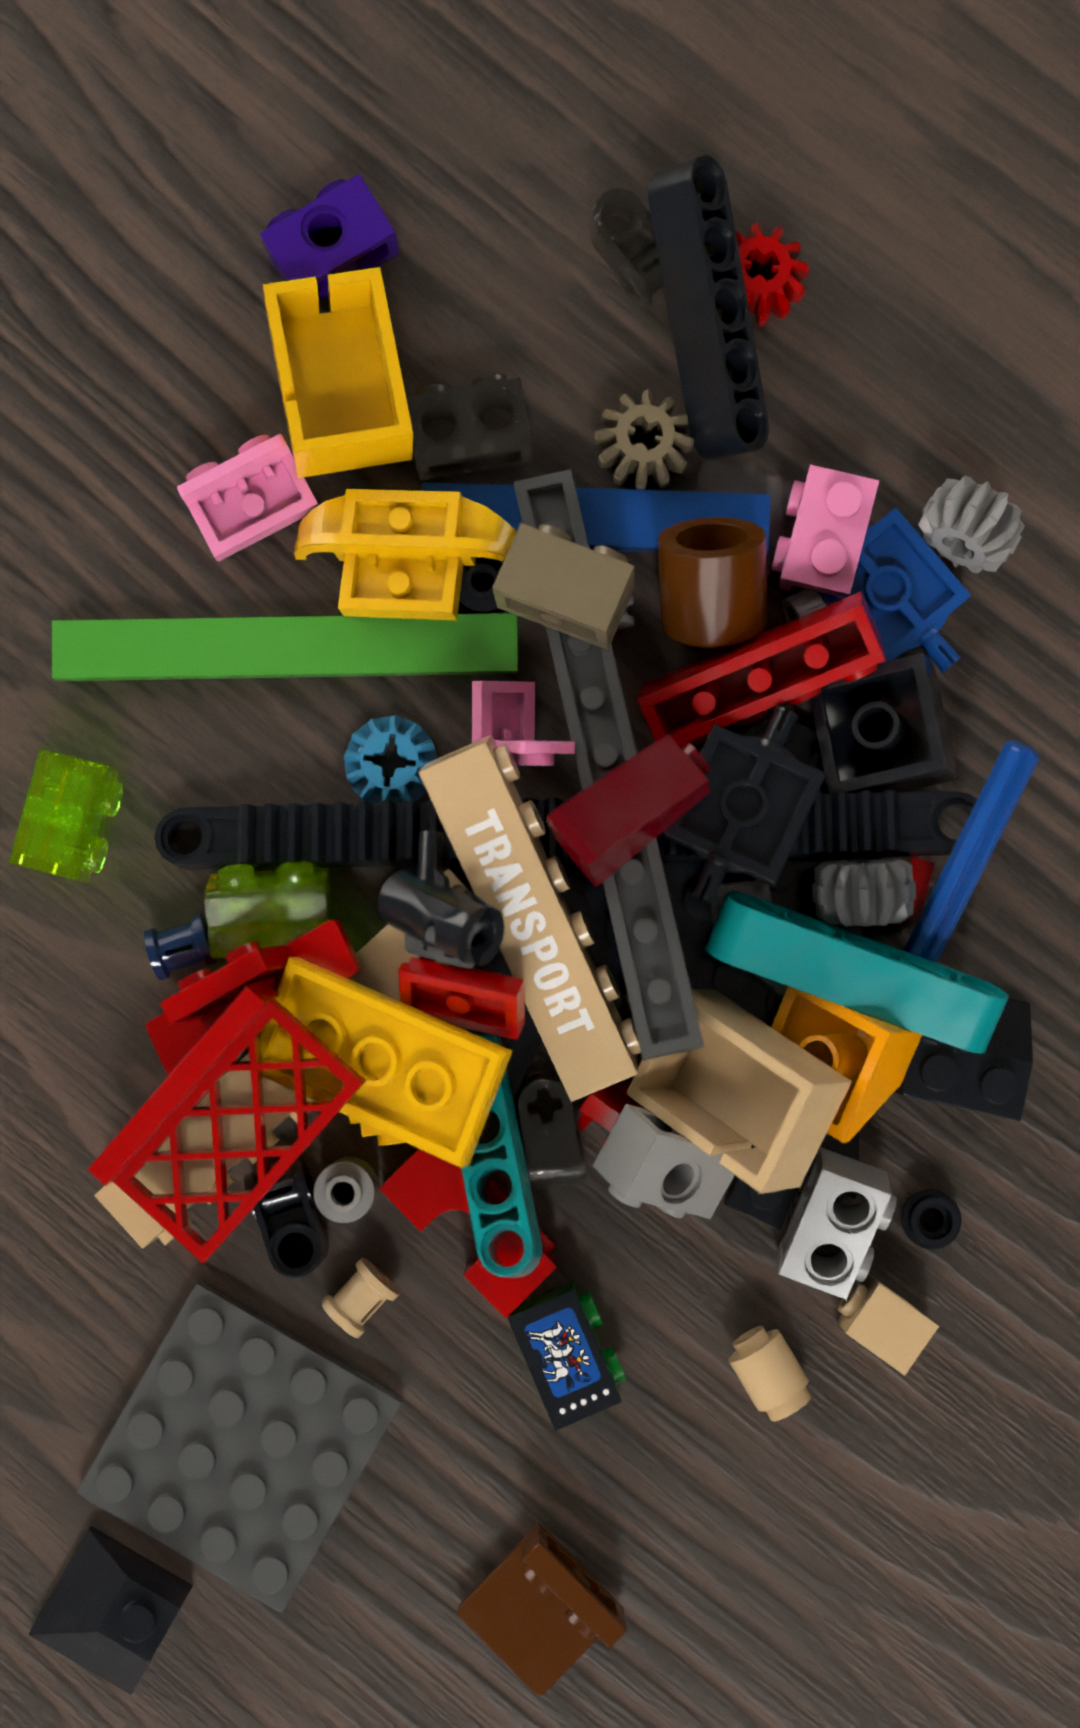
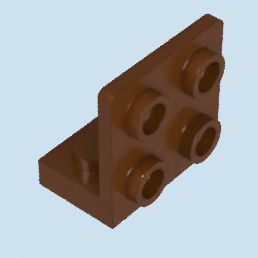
M540 1523L458 1605L457 1609L458 1616L538 1696L544 1695L598 1638L610 1649L627 1632L624 1607Z

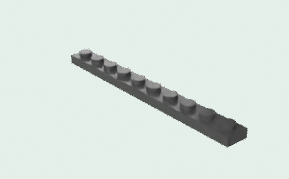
M571 469L513 482L523 524L536 529L542 524L556 527L567 533L572 538L573 543L589 548ZM546 627L571 741H575L574 756L583 791L637 755L612 645L610 644L609 649L606 650ZM655 838L603 882L643 1061L704 1047L658 844Z

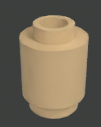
M757 1326L743 1333L732 1343L736 1351L729 1357L728 1362L759 1412L765 1411L771 1421H779L794 1414L810 1401L812 1396L806 1387L809 1379L778 1329L766 1332L763 1326Z

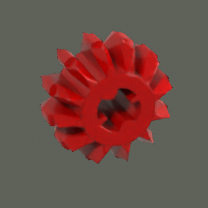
M758 222L751 225L748 238L735 230L749 312L755 314V321L760 328L767 324L770 312L781 320L785 319L791 310L790 302H800L806 290L800 281L806 279L809 266L806 262L796 260L802 249L800 241L783 245L781 241L784 230L781 226L776 227L772 231L771 237L763 236V230ZM752 270L757 276L751 278L748 275L749 271ZM766 272L769 275L768 281L761 274Z

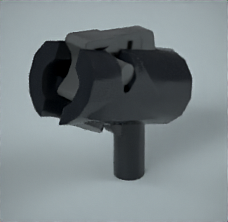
M421 831L419 833L417 872L412 869L399 870L387 879L380 890L377 908L381 920L405 933V948L409 953L470 969L474 967V964L479 966L490 963L498 953L504 937L505 924L501 912L486 904L460 884L453 885V888L449 887V878L442 873L444 833Z

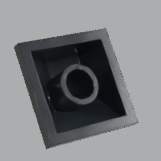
M91 1526L28 1635L131 1695L193 1585Z

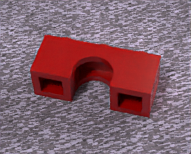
M419 1148L379 1188L420 1232L434 1218L444 1212L456 1210L470 1214L462 1169ZM492 1178L488 1179L485 1186V1194L488 1201L492 1205H499L505 1202L510 1197L509 1194ZM540 1226L542 1257L539 1265L532 1273L521 1278L497 1276L490 1273L482 1265L478 1254L465 1266L463 1276L505 1319L557 1268V1258L551 1253L557 1245ZM509 1232L499 1240L497 1255L505 1266L511 1267L516 1265L523 1257L524 1242L517 1232Z

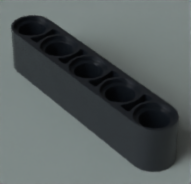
M703 155L654 173L649 180L647 190L690 435L694 439V448L700 456L706 460H717L754 452L763 448L769 434V421L728 185L720 164L713 157Z

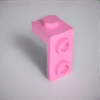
M472 681V743L492 734L497 747L506 744L516 764L526 766H554V754H575V741L535 740V682Z

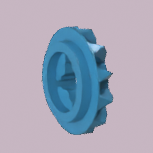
M397 715L372 718L352 734L344 754L345 772L349 784L359 797L369 803H380L382 801L403 803L406 800H419L425 795L427 790L418 772L426 763L437 759L434 744L419 724ZM391 738H395L398 755L406 758L408 762H415L416 764L415 766L406 765L405 768H396L394 776L390 778V785L387 787L385 786L386 778L384 777L383 768L379 765H374L372 761H366V758L385 755L387 746H390Z

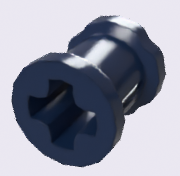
M203 913L193 915L190 923L158 932L155 928L144 931V942L148 958L159 980L170 978L171 971L202 961L207 965L218 963L214 938Z

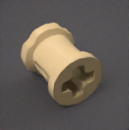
M364 1257L355 1264L357 1272L334 1296L327 1294L321 1300V1306L330 1318L345 1332L357 1339L365 1332V1322L386 1300L394 1301L400 1294L398 1288L387 1275Z

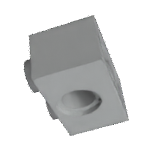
M625 1104L593 1164V1167L609 1182L608 1191L617 1200L635 1208H639L642 1202L655 1205L663 1212L676 1218H683L685 1213L711 1219L735 1175L719 1163L723 1154L709 1156L647 1109Z

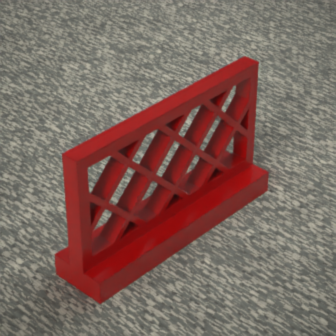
M262 979L247 986L87 1169L104 1186L111 1182L115 1183L203 1264L366 1082L360 1074L276 999L280 995ZM272 1019L291 1035L293 1059L261 1061L259 1034ZM249 1047L250 1061L236 1062ZM303 1047L315 1058L304 1059ZM326 1067L345 1086L332 1101L307 1102L304 1068ZM294 1069L296 1102L264 1104L262 1070ZM226 1072H251L253 1104L222 1106L220 1079ZM209 1093L210 1106L196 1107ZM322 1111L308 1127L307 1112ZM297 1112L298 1139L292 1146L267 1147L265 1113ZM254 1114L256 1147L225 1148L222 1115ZM211 1116L213 1149L182 1150L181 1124L187 1117ZM170 1137L171 1151H158ZM282 1156L269 1171L268 1157ZM257 1157L258 1184L253 1190L228 1191L225 1159ZM214 1159L216 1192L186 1193L183 1160ZM171 1161L174 1193L153 1194L135 1176L147 1162ZM242 1201L229 1216V1202ZM217 1202L219 1228L207 1242L188 1225L186 1203ZM165 1204H174L175 1213Z

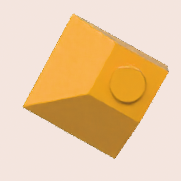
M788 986L771 1026L783 1036L852 1081L827 1131V1134L842 1143L849 1142L901 1085L922 1037L921 1034L790 986Z

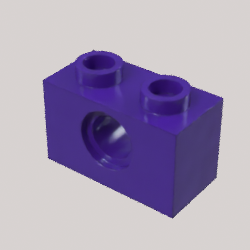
M360 174L347 181L338 179L329 183L320 190L316 200L299 210L288 209L279 213L268 223L267 229L259 233L266 253L283 281L316 277L319 302L329 296V274L376 268L400 254L396 232ZM325 231H335L342 235L336 244L329 247H321L314 244L316 237Z

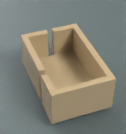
M691 989L704 1047L654 1059L641 1060L638 1074L634 1076L626 1094L709 1156L723 1154L719 1163L760 1194L800 1187L852 1081L717 990Z

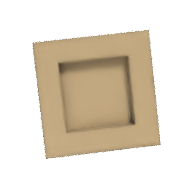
M871 1275L868 1276L863 1285L858 1281L855 1282L847 1300L842 1298L837 1309L842 1314L836 1322L840 1328L904 1376L939 1328V1325L926 1314Z

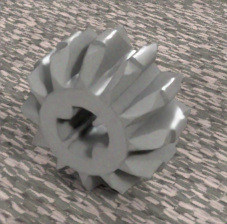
M964 476L960 481L947 478L943 485L937 488L933 496L930 497L922 511L923 516L918 525L924 533L923 539L925 542L937 549V556L946 557L952 561L955 568L959 565L966 566L972 573L977 574L982 569L996 572L1000 565L1006 562L1009 555L1014 553L1022 538L1021 533L1025 527L1020 519L1022 510L1017 505L1007 501L1008 493L995 491L991 488L988 481L982 485L977 484L968 476Z

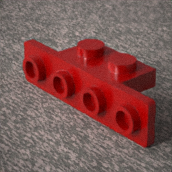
M337 919L328 920L285 945L261 948L258 941L247 943L226 954L225 959L228 965L212 973L210 968H206L181 979L177 983L180 992L160 1002L164 1013L146 1023V1030L166 1073L170 1075L247 986L262 979L277 992L289 957L302 958L347 979L360 974L362 966L341 922Z

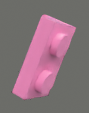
M282 434L272 438L269 435H260L250 439L238 449L239 455L219 465L217 462H208L196 467L187 474V482L177 487L181 498L188 506L217 562L302 519L313 508L318 506L305 478H297L293 455Z
M811 464L806 482L794 480L786 515L796 517L791 538L779 537L771 569L772 571L782 573L779 589L791 591V587L796 586L842 598L850 596L879 480Z

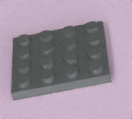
M199 1280L76 1493L282 1614L395 1416L403 1397L209 1284Z

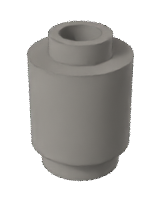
M343 1157L335 1160L320 1173L315 1182L314 1200L317 1208L326 1218L334 1222L350 1223L360 1219L368 1212L377 1198L379 1182L376 1172L367 1162L356 1157ZM338 1182L351 1184L355 1191L353 1201L345 1202L341 1200L334 1191L335 1184Z

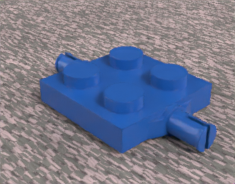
M895 507L875 525L867 527L850 596L860 591L863 593L884 643L886 661L881 663L895 660L901 654L921 647L941 670L940 672L943 673L957 662L961 656L945 640L939 630L943 627L949 614L972 595ZM817 592L822 597L826 606L844 599Z

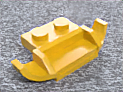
M346 489L345 495L323 502L303 517L298 526L294 555L296 560H307V555L311 553L333 552L339 561H344L338 609L343 616L457 621L463 566H475L476 557L491 558L504 562L517 531L488 507L463 497L461 492Z

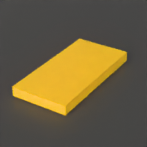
M289 957L277 989V993L280 996L276 1000L366 1080L339 1112L460 1168L469 1166L512 1050L302 958ZM272 1019L261 1032L259 1038L261 1061L293 1059L291 1035ZM303 1047L304 1059L315 1058ZM326 1067L304 1068L306 1097L314 1101H332L345 1086ZM294 1069L262 1070V1077L295 1091Z

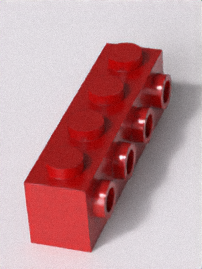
M860 591L761 633L747 642L733 645L645 682L637 697V702L655 741L669 734L679 747L685 742H689L695 747L707 740L714 724L720 727L733 724L735 728L746 726L765 716L766 710L786 701H788L789 705L799 704L818 695L822 691L821 687L842 678L845 682H851L871 674L878 668L877 664L886 661L885 647L863 593Z

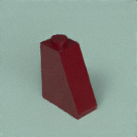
M666 734L555 809L547 816V819L559 845L597 888L709 794V779L705 774L710 771V767L689 742H685L679 747L672 737Z

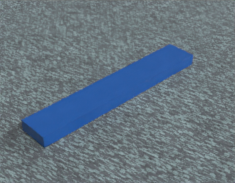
M422 482V491L461 492L463 497L480 503L498 514L516 531H518L522 523L514 485ZM575 488L589 549L594 550L595 546H605L616 551L658 552V536L664 529L676 523L697 518L726 517L750 521L763 528L766 535V556L768 554L770 494Z

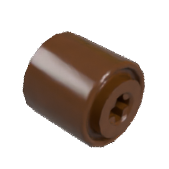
M708 517L679 522L664 529L658 536L661 623L664 634L676 642L701 648L728 647L747 642L761 634L767 625L766 535L763 528L753 522L737 518Z

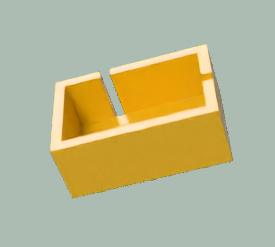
M376 267L329 274L330 312L321 314L319 312L316 277L263 284L267 321L297 478L412 460L413 429L381 268Z

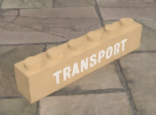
M491 734L426 763L418 773L474 894L489 906L498 909L502 914L505 926L500 950L512 976L524 979L525 1004L570 1101H575L637 1075L639 1059L637 1054L641 1053L635 1024L631 1018L621 1020L613 1000L620 998L617 984L609 967L606 964L597 967L588 946L595 944L592 929L582 910L573 913L564 894V891L571 889L569 879L557 855L548 858L539 840V836L546 834L544 824L532 800L523 803L513 781L520 778V773L508 746L505 744L497 747Z

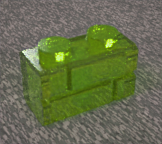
M39 749L9 863L89 883L91 872L99 873L107 856L108 840L101 838L106 816L114 817L122 800L123 783L116 781L119 771L104 764Z
M301 861L299 863H284L278 867V871L254 872V868L250 865L234 864L221 868L218 874H211L204 892L211 957L225 958V955L232 950L254 941H258L261 948L285 945L326 921L333 920L334 914L328 868L314 869L312 863Z

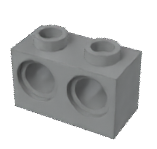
M820 1147L778 1247V1274L847 1300L854 1281L863 1282L869 1273L874 1256V1248L869 1246L877 1228L885 1231L895 1211L897 1198L891 1193L888 1172ZM848 1191L858 1192L865 1197L859 1204L854 1206H844L835 1201L840 1194ZM824 1244H834L842 1249L839 1254L832 1257H822L814 1252L817 1247Z

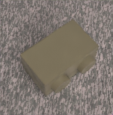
M521 523L492 589L497 608L608 650L635 588L634 565L628 563V559L623 554L612 548L595 546L594 550L573 543L572 538L567 533L556 527L542 524L536 529Z

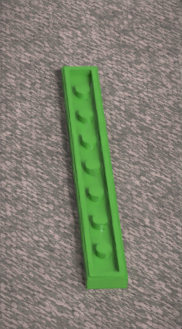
M512 613L458 614L457 621L349 616L52 621V679L56 681L518 674L517 615Z

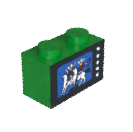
M572 1280L523 1301L508 1316V1321L555 1431L622 1402L618 1384L626 1381L627 1378L614 1347L603 1350L594 1328L603 1325V1321L590 1291L579 1295Z

